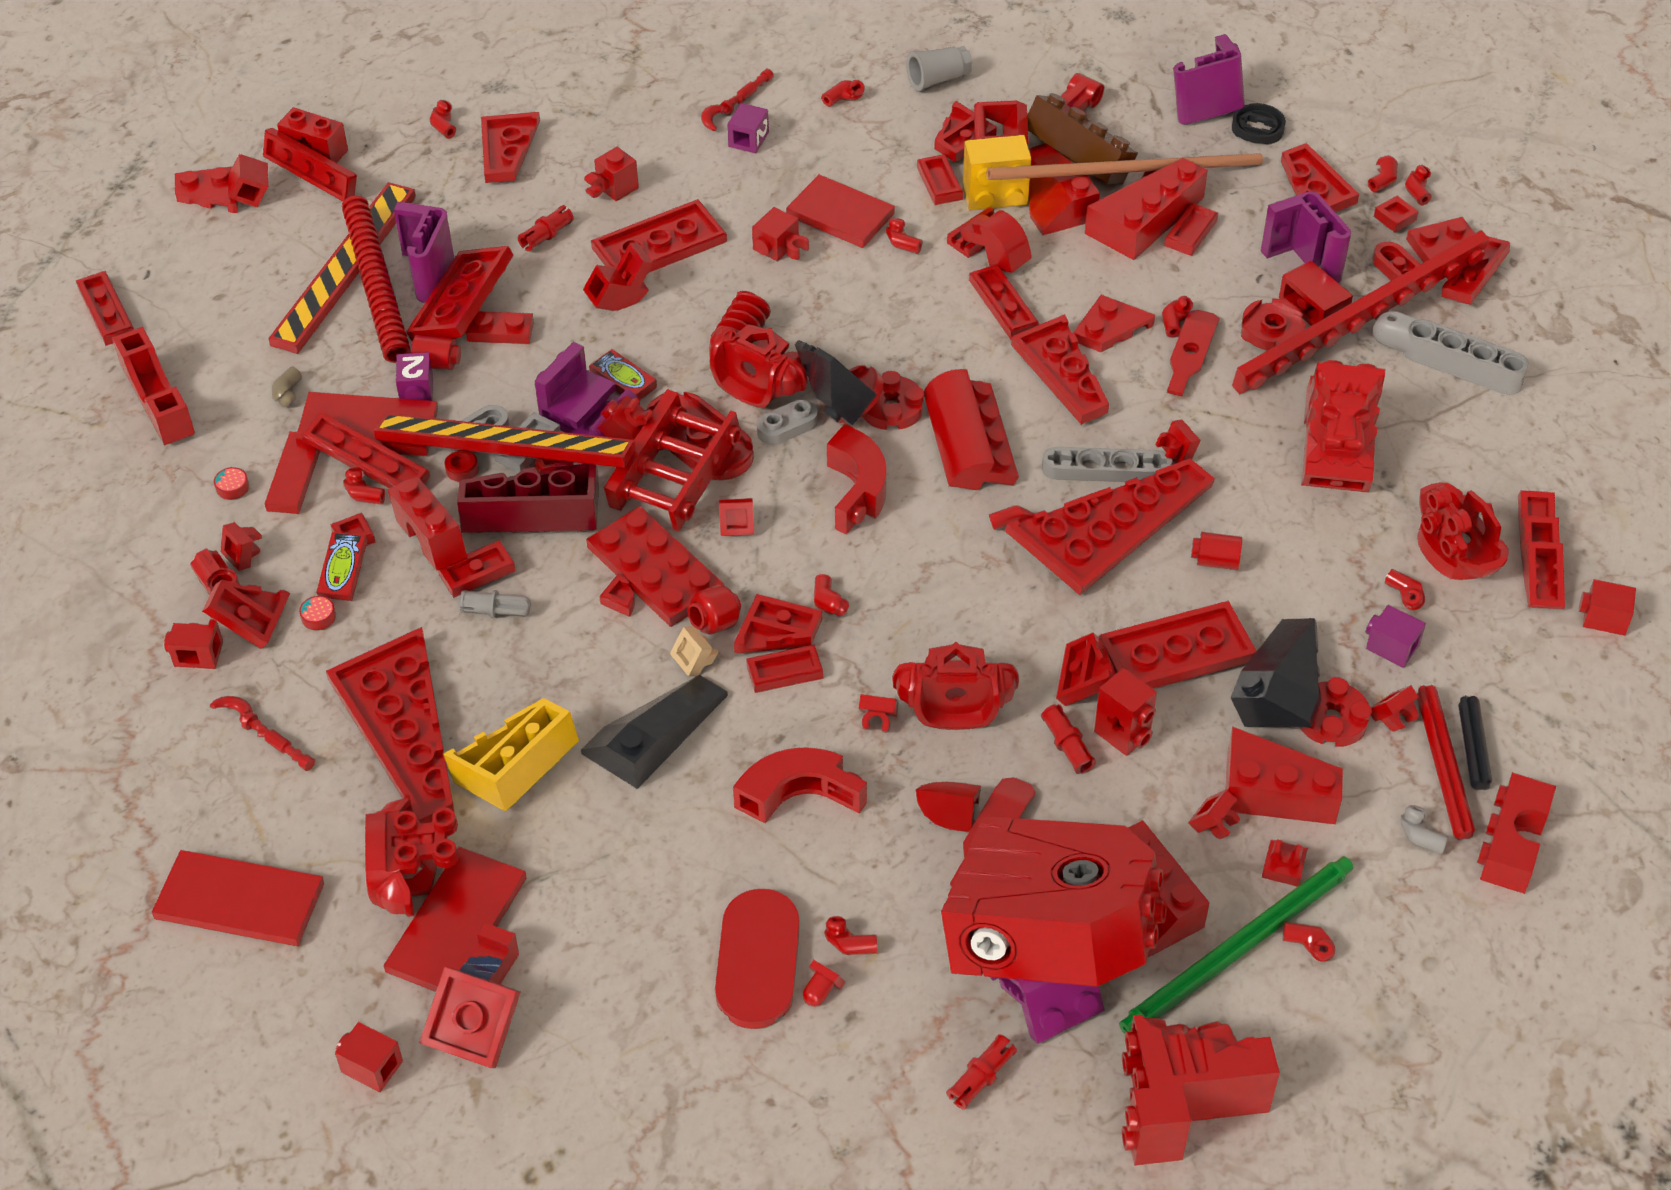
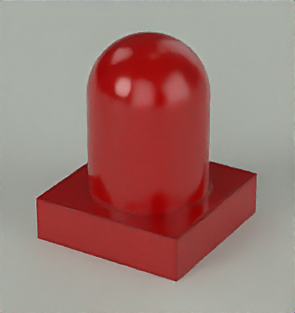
M813 959L809 968L814 974L803 990V999L807 1005L817 1007L825 1001L834 986L841 990L845 981L840 975Z

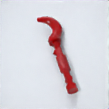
M766 68L761 72L760 76H757L755 81H750L737 91L736 96L722 101L720 105L716 104L706 107L701 114L704 126L709 130L716 131L717 127L713 123V117L719 113L730 115L734 111L735 104L738 103L740 105V103H743L744 100L757 91V87L762 86L764 82L770 81L774 77L773 72Z
M224 696L215 699L210 704L211 709L231 708L238 711L242 728L257 731V737H265V741L282 754L287 753L305 771H309L314 766V758L308 754L303 755L300 749H295L291 746L292 743L273 729L269 730L262 724L246 700L236 696Z

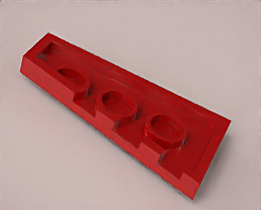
M1065 314L1012 336L1011 346L1081 425L1108 413L1109 402L1096 376L1092 375L1089 369V362L1085 354L1082 355L1078 347V339L1074 332L1071 333L1068 326L1069 321Z

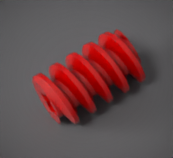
M750 291L737 292L736 297L732 300L731 305L727 308L716 329L720 326H726L738 333L749 324L762 328L765 325L766 319L771 314L770 306L764 299Z

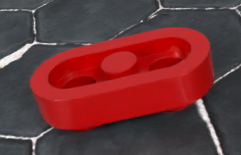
M1381 242L1375 246L1372 262L1391 281L1420 265L1413 256L1397 243Z

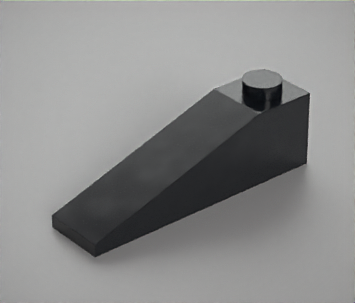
M798 340L795 343L796 350L806 370L816 398L826 406L823 412L837 423L843 419L853 426L877 394L835 357L818 347L816 348L813 345H808Z
M1315 618L1282 619L1241 670L1232 692L1231 700L1244 727H1312L1321 702V691L1318 685L1320 669L1317 664L1318 635Z

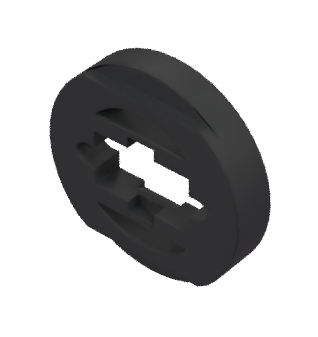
M1261 103L1247 104L1242 109L1235 111L1232 131L1236 137L1246 141L1270 145L1282 138L1286 120L1282 112L1273 106ZM1247 121L1253 123L1261 122L1264 123L1265 126H1269L1272 128H1270V130L1264 128L1259 129L1245 123H1247Z

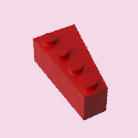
M1181 158L1087 206L1085 234L1135 260L1179 220L1190 203L1198 204L1204 198L1208 170L1185 158Z

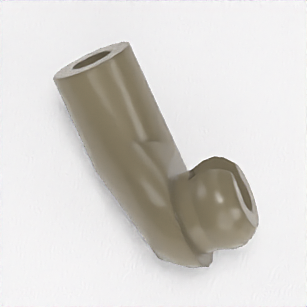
M291 366L272 385V398L275 402L279 401L282 407H288L296 399L295 393L291 392L290 389L302 379V375L297 368Z

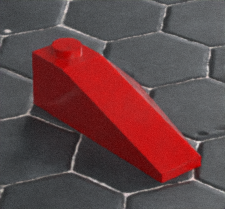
M1047 143L1028 148L1031 156V166L1072 163ZM1088 175L1030 178L1029 214L1042 236L1086 224L1087 206L1099 201L1100 192Z

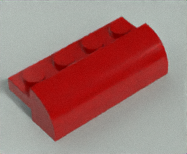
M967 369L950 370L933 378L924 389V397L948 485L972 490H979L983 482L1014 486L1019 475L991 383L970 380Z

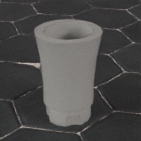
M953 46L928 51H910L906 59L909 81L916 91H921L932 85L970 74L972 71L970 51L965 46L958 48Z

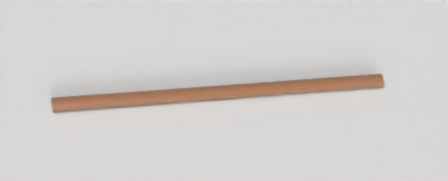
M1261 153L1181 157L1203 168L1261 165L1263 162ZM1181 158L988 168L986 175L988 180L1147 172L1158 171Z

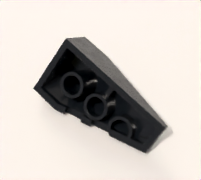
M698 675L604 726L581 749V754L638 789L728 696V692L703 676Z

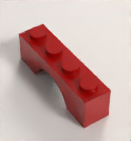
M140 327L113 337L112 340L120 365L164 446L195 434L187 405L177 387H171L159 362L154 346L144 328Z

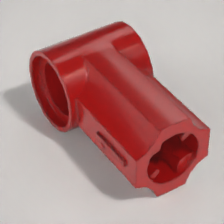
M1076 73L1070 79L1067 90L1061 97L1066 100L1065 104L1070 108L1075 107L1083 111L1087 106L1095 108L1100 103L1105 87L1104 84Z
M206 548L196 553L194 560L190 563L193 572L209 595L214 585L220 580L237 582L240 585L236 572L229 569L217 550L211 551Z

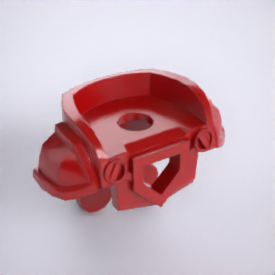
M749 324L738 333L726 326H720L714 331L709 344L710 369L717 385L732 397L748 405L765 408L775 397L791 396L799 391H805L808 384L807 373L798 352H786L789 348V343L776 334L772 328L765 329ZM751 341H758L756 345L750 343Z
M1433 483L1420 489L1419 504L1422 523L1417 535L1418 545L1425 558L1437 571L1449 579L1470 580L1490 576L1498 572L1505 565L1509 555V548H1507L1503 540L1499 539L1501 525L1495 517L1492 503H1486L1472 490L1468 491L1465 496L1462 491L1449 483ZM1480 512H1481V514H1482L1483 521H1482V519L1479 517V513H1480ZM1462 533L1470 537L1471 541L1466 544Z
M955 642L951 645L929 648L925 663L909 662L899 664L893 672L892 681L893 688L897 690L900 700L906 702L910 708H914L918 720L923 725L938 729L966 730L987 726L995 719L999 708H1003L1005 703L1011 701L1015 690L1018 689L1019 673L1015 666L1009 663H986L984 649L960 645L958 642ZM955 656H957V657H959L961 660H951V659L954 658Z
M408 794L403 795V799L387 803L381 811L366 814V884L369 899L374 905L379 906L381 909H386L391 914H405L407 917L415 916L412 896L430 893L437 866L447 869L453 867L458 862L459 855L456 845L452 840L448 839V836L453 835L458 828L457 818L452 809L439 808L433 813L431 823H420L415 812L412 810ZM421 867L422 869L416 874L418 868ZM406 874H416L413 878L404 879L403 877Z

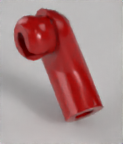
M844 80L823 93L821 99L828 107L839 100H856L862 97L865 86L860 80Z
M439 100L437 107H434L431 113L430 124L445 138L450 139L456 133V127L449 122L452 104L446 100Z
M1386 155L1377 160L1376 165H1380V168L1377 170L1380 174L1368 180V187L1372 192H1378L1397 180L1398 163L1394 157Z
M1418 165L1415 171H1411L1405 182L1407 191L1421 206L1426 205L1432 198L1425 188L1427 179L1431 176V171L1424 165Z
M899 218L890 219L889 227H886V234L891 244L895 248L919 254L923 240L906 234L904 231L906 225L904 220Z
M1180 296L1178 300L1172 301L1162 311L1164 328L1168 337L1174 338L1179 336L1181 332L1180 321L1186 318L1189 311L1193 308V302L1187 296Z
M349 468L345 472L346 479L343 480V484L353 500L383 505L386 495L384 488L367 486L363 480L364 473L361 469Z
M1014 505L989 514L993 529L997 530L1015 520H1018L1020 523L1031 519L1035 513L1021 506Z
M1391 569L1385 579V584L1400 591L1402 602L1407 609H1420L1425 603L1422 584L1395 569Z
M817 575L814 585L815 606L830 615H845L849 608L847 599L841 598L839 593L831 590L832 578L829 575Z
M840 916L830 917L826 921L825 937L842 954H877L876 934L854 935L846 928V920Z
M1290 922L1284 923L1283 941L1302 944L1313 958L1321 962L1328 961L1334 956L1336 951L1335 945L1321 927Z

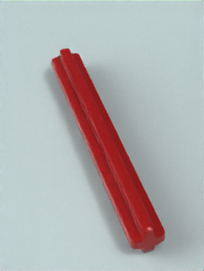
M1423 685L1418 688L1417 695L1419 698L1417 700L1453 835L1458 840L1470 839L1474 835L1475 826L1438 691L1433 685Z

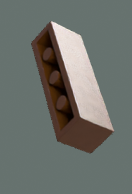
M1050 93L1049 96L1036 95L1027 115L1028 131L1073 162L1089 163L1136 159L1138 152L1129 147L1130 142L1120 136H1113L1107 132V126L1088 120L1086 118L1087 114L1084 111L1075 107L1070 108L1065 104L1066 100L1063 97L1054 93ZM1128 173L1094 174L1095 177L1106 184H1124Z

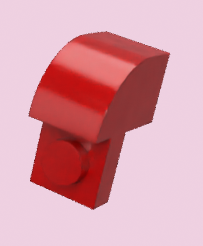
M1003 210L997 211L990 217L987 215L976 216L969 224L960 229L964 241L985 246L989 266L997 264L1002 271L1013 273L1032 259L1029 242L1023 228L1014 217Z
M630 243L616 268L602 265L595 266L583 291L597 309L619 311L635 305L649 291L643 281L649 273L653 262L639 244Z

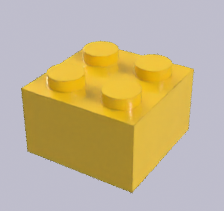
M1024 135L965 141L963 190L969 211L986 209L988 207L1001 208L1028 205L1030 178L988 180L986 175L988 168L1031 166V156Z

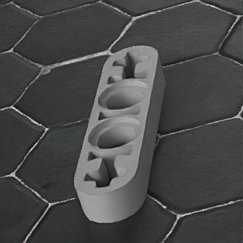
M1052 447L1043 454L1042 471L1047 477L1055 480L1126 482L1136 477L1140 480L1152 476L1156 470L1172 465V459L1166 458V453L1160 450ZM1090 460L1096 462L1099 466L1087 468L1082 463ZM1118 462H1127L1132 467L1129 469H1120L1116 467L1115 464Z

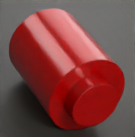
M415 335L413 339L411 353L429 352L433 369L453 370L455 364L458 365L460 363L461 346L457 345L454 338Z
M1201 532L1200 538H1193L1191 558L1197 559V566L1238 570L1242 549V536Z

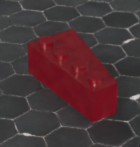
M565 461L555 463V469L536 472L535 467L522 469L521 472L507 477L504 473H497L460 480L457 506L461 533L597 530L598 467L597 465L584 463L570 466L569 462Z

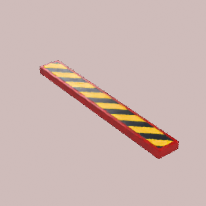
M388 182L369 206L380 244L396 224L394 208L397 202L412 203L416 198L415 189ZM349 234L269 336L270 346L298 354L359 274Z
M386 413L374 428L375 440L620 468H625L635 452V440L392 413Z

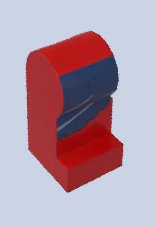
M484 922L477 934L478 941L467 958L468 961L463 964L460 971L501 984L519 956L516 934Z

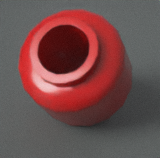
M716 585L701 590L692 596L687 611L688 618L696 629L704 634L712 635L736 625L739 619L741 603L738 596L729 588L723 585Z

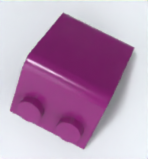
M1226 34L1215 37V53L1195 58V68L1185 70L1183 62H1179L1173 67L1179 123H1194L1230 113L1245 106L1241 52L1238 45L1233 43Z
M1310 191L1268 205L1261 252L1268 259L1294 250L1304 263L1312 261L1318 267L1320 259H1322L1321 269L1326 271L1337 283H1340L1345 267L1351 230L1318 193Z
M397 202L394 214L402 256H408L416 298L418 301L425 303L454 259L447 211L439 207Z
M572 342L564 351L560 352L556 359L545 371H541L534 381L539 415L559 424L560 431L566 433L607 437L597 429V426L604 418L600 414L604 407L612 399L617 402L626 395L632 399L637 398L629 389H626L619 397L613 395L612 393L616 390L615 382L586 369L584 346L576 342Z
M990 977L992 981L998 979L996 977ZM999 978L1001 988L1022 1005L1029 1035L1037 1044L1105 1011L1099 986Z

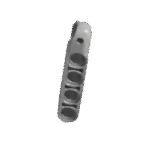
M1397 311L1383 313L1373 325V336L1377 342L1403 352L1406 358L1507 395L1516 394L1522 388L1529 362L1524 355L1429 320L1416 319ZM1393 317L1395 321H1389L1388 318Z

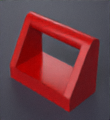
M1017 100L975 103V140L1024 135L1028 145L1027 104ZM986 118L1003 125V136H986Z

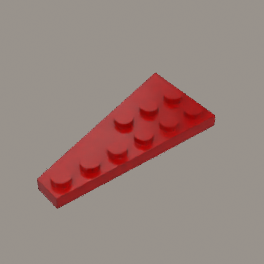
M1189 458L1156 470L1152 476L1140 480L1136 477L1126 481L1124 486L1115 489L1108 487L1064 503L1062 508L1048 513L1043 510L1035 513L1033 518L1020 523L1018 520L1007 523L1005 532L1076 593L1081 595L1213 486L1215 478Z
M422 627L326 670L330 684L402 799L403 795L409 794L412 810L415 812L419 822L431 823L433 813L439 808L445 807L454 811Z

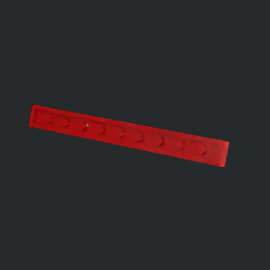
M1482 230L1478 231L1237 367L1232 387L1239 395L1249 389L1255 390L1259 388L1268 378L1275 374L1277 376L1284 374L1296 362L1300 360L1302 362L1307 361L1316 351L1325 346L1327 348L1333 346L1347 333H1356L1365 323L1372 319L1377 320L1380 315L1388 312L1391 308L1397 305H1405L1414 295L1421 291L1424 293L1430 291L1442 279H1451L1465 266L1477 264L1485 256L1484 250L1490 238Z

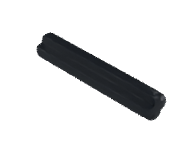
M1465 695L1460 698L1458 707L1470 784L1475 790H1487L1490 788L1492 775L1480 701L1476 696L1469 697Z

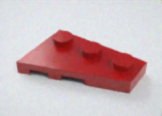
M539 112L481 117L485 183L516 180L540 123Z
M1307 143L1282 152L1281 163L1296 196L1310 191L1316 192L1334 212L1358 203L1359 193Z

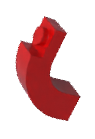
M844 424L827 443V467L848 476L855 483L835 506V529L847 535L855 524L859 525L863 521L865 515L876 519L880 514L886 499V462L882 451L869 436Z
M808 747L786 749L760 759L743 773L733 786L734 808L766 823L780 804L787 799L800 794H817L860 813L867 804V782L853 772L844 771L843 756L835 752Z

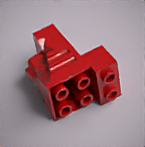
M1336 360L1317 363L1314 375L1310 376L1306 392L1304 415L1306 436L1301 486L1369 492L1373 482L1375 438L1378 430L1375 424L1380 413V408L1377 405L1382 394L1386 369L1377 368L1372 364L1343 365L1342 362Z
M1133 1015L1131 1031L1125 1032L1127 1052H1122L1124 1075L1131 1076L1133 1088H1130L1131 1106L1125 1107L1127 1126H1122L1121 1131L1125 1151L1131 1150L1134 1166L1183 1160L1191 1121L1270 1112L1280 1074L1271 1037H1247L1237 1041L1231 1027L1228 1024H1221L1219 1021L1199 1027L1195 1026L1191 1029L1185 1024L1167 1026L1165 1020Z

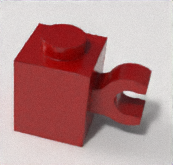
M618 146L594 159L595 172H591L584 177V181L591 185L585 191L592 198H597L604 192L613 200L618 201L639 188L637 161Z
M773 207L752 226L753 250L777 262L786 253L791 259L799 260V248L805 251L809 250V239L799 235L798 218L776 207Z
M628 395L617 402L612 399L601 411L600 414L604 418L597 426V429L607 437L634 440L643 425L647 423L653 414V411L651 409L646 411L638 404L640 401L638 398L632 399Z

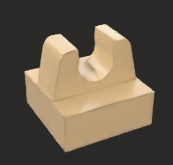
M694 626L682 628L670 652V655L688 677L700 675L703 667L713 664L718 654V650L713 649L708 643V638L702 636Z

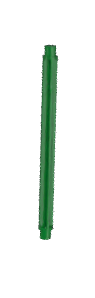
M1342 856L1335 862H1329L1325 867L1138 1006L1131 1009L1129 1015L1119 1022L1122 1032L1125 1034V1032L1131 1031L1133 1015H1142L1145 1018H1160L1283 926L1285 922L1291 920L1337 884L1344 881L1345 875L1354 869L1350 859Z

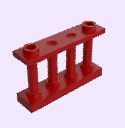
M667 389L654 408L653 414L634 439L635 452L625 468L616 467L603 487L609 507L621 511L626 502L632 498L667 510L673 530L679 532L685 521H689L692 518L695 505L731 447L736 446L740 440L742 431L739 427L737 413L730 410L722 424L686 413L681 406L679 393ZM681 424L713 435L714 438L707 449L670 437L669 435L675 426ZM667 449L699 460V462L690 474L653 460L659 450ZM649 473L683 485L677 497L673 499L637 485L642 477Z

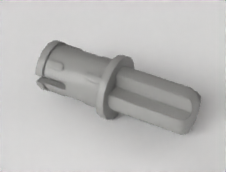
M463 590L460 596V612L490 614L491 618H496L497 614L528 616L531 602L527 597L499 595L498 590H493L492 593Z

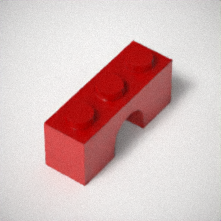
M419 477L404 480L399 485L387 489L396 521L409 537L417 535L423 555L436 571L468 557L458 523Z
M1513 772L1507 786L1500 784L1494 806L1500 807L1499 815L1491 814L1485 833L1492 836L1490 843L1483 841L1477 860L1478 864L1484 865L1480 880L1525 894L1534 870L1540 843L1528 840L1518 832L1526 831L1541 836L1556 790L1555 785Z

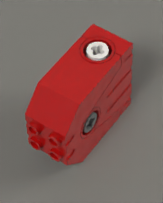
M983 816L969 846V851L961 864L958 876L955 878L950 889L947 901L941 910L951 974L982 976L984 974L985 977L1098 987L1145 965L1150 948L1156 949L1159 936L1158 923L1164 924L1167 912L1166 900L1160 899V892L1163 886L1162 868H1157L1155 851L1125 825L1014 818L1013 821V818Z

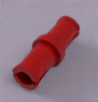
M562 205L547 217L542 216L538 218L534 226L518 235L520 246L524 248L528 245L525 251H531L544 240H551L556 236L557 231L573 222V213L569 208L564 211L566 206Z
M1053 704L1047 707L1042 712L1041 718L1055 737L1054 744L1057 749L1065 753L1076 774H1084L1090 771L1095 766L1096 760L1083 743V734L1079 728L1073 727L1060 704L1057 706Z
M998 1034L979 1058L973 1057L967 1064L968 1070L946 1091L950 1100L954 1096L957 1097L953 1102L957 1107L965 1110L985 1085L991 1086L997 1079L995 1074L1017 1053L1014 1044H1011L1008 1048L1006 1047L1010 1042L1008 1038Z

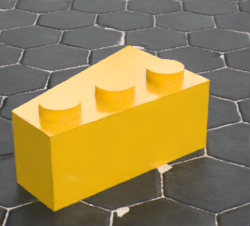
M545 698L504 720L505 725L494 732L486 735L483 731L474 736L475 742L456 752L453 748L445 752L443 755L453 782L505 812L579 742L570 711Z

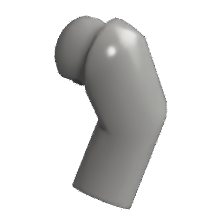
M1417 805L1408 806L1405 814L1401 815V825L1409 840L1415 845L1442 854L1448 836L1427 829L1423 821L1426 814L1423 808Z

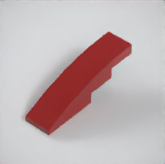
M1520 490L1518 494L1519 535L1528 607L1564 609L1563 543H1560L1559 517L1555 516V492Z

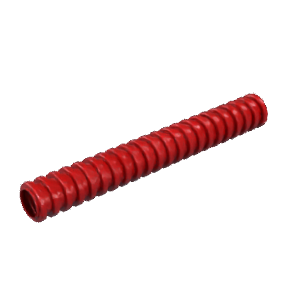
M351 196L343 201L341 205L383 358L388 362L396 363L397 354L411 353V348L400 310L398 309V303L396 302V296L394 295V289L392 288L369 203L363 196Z

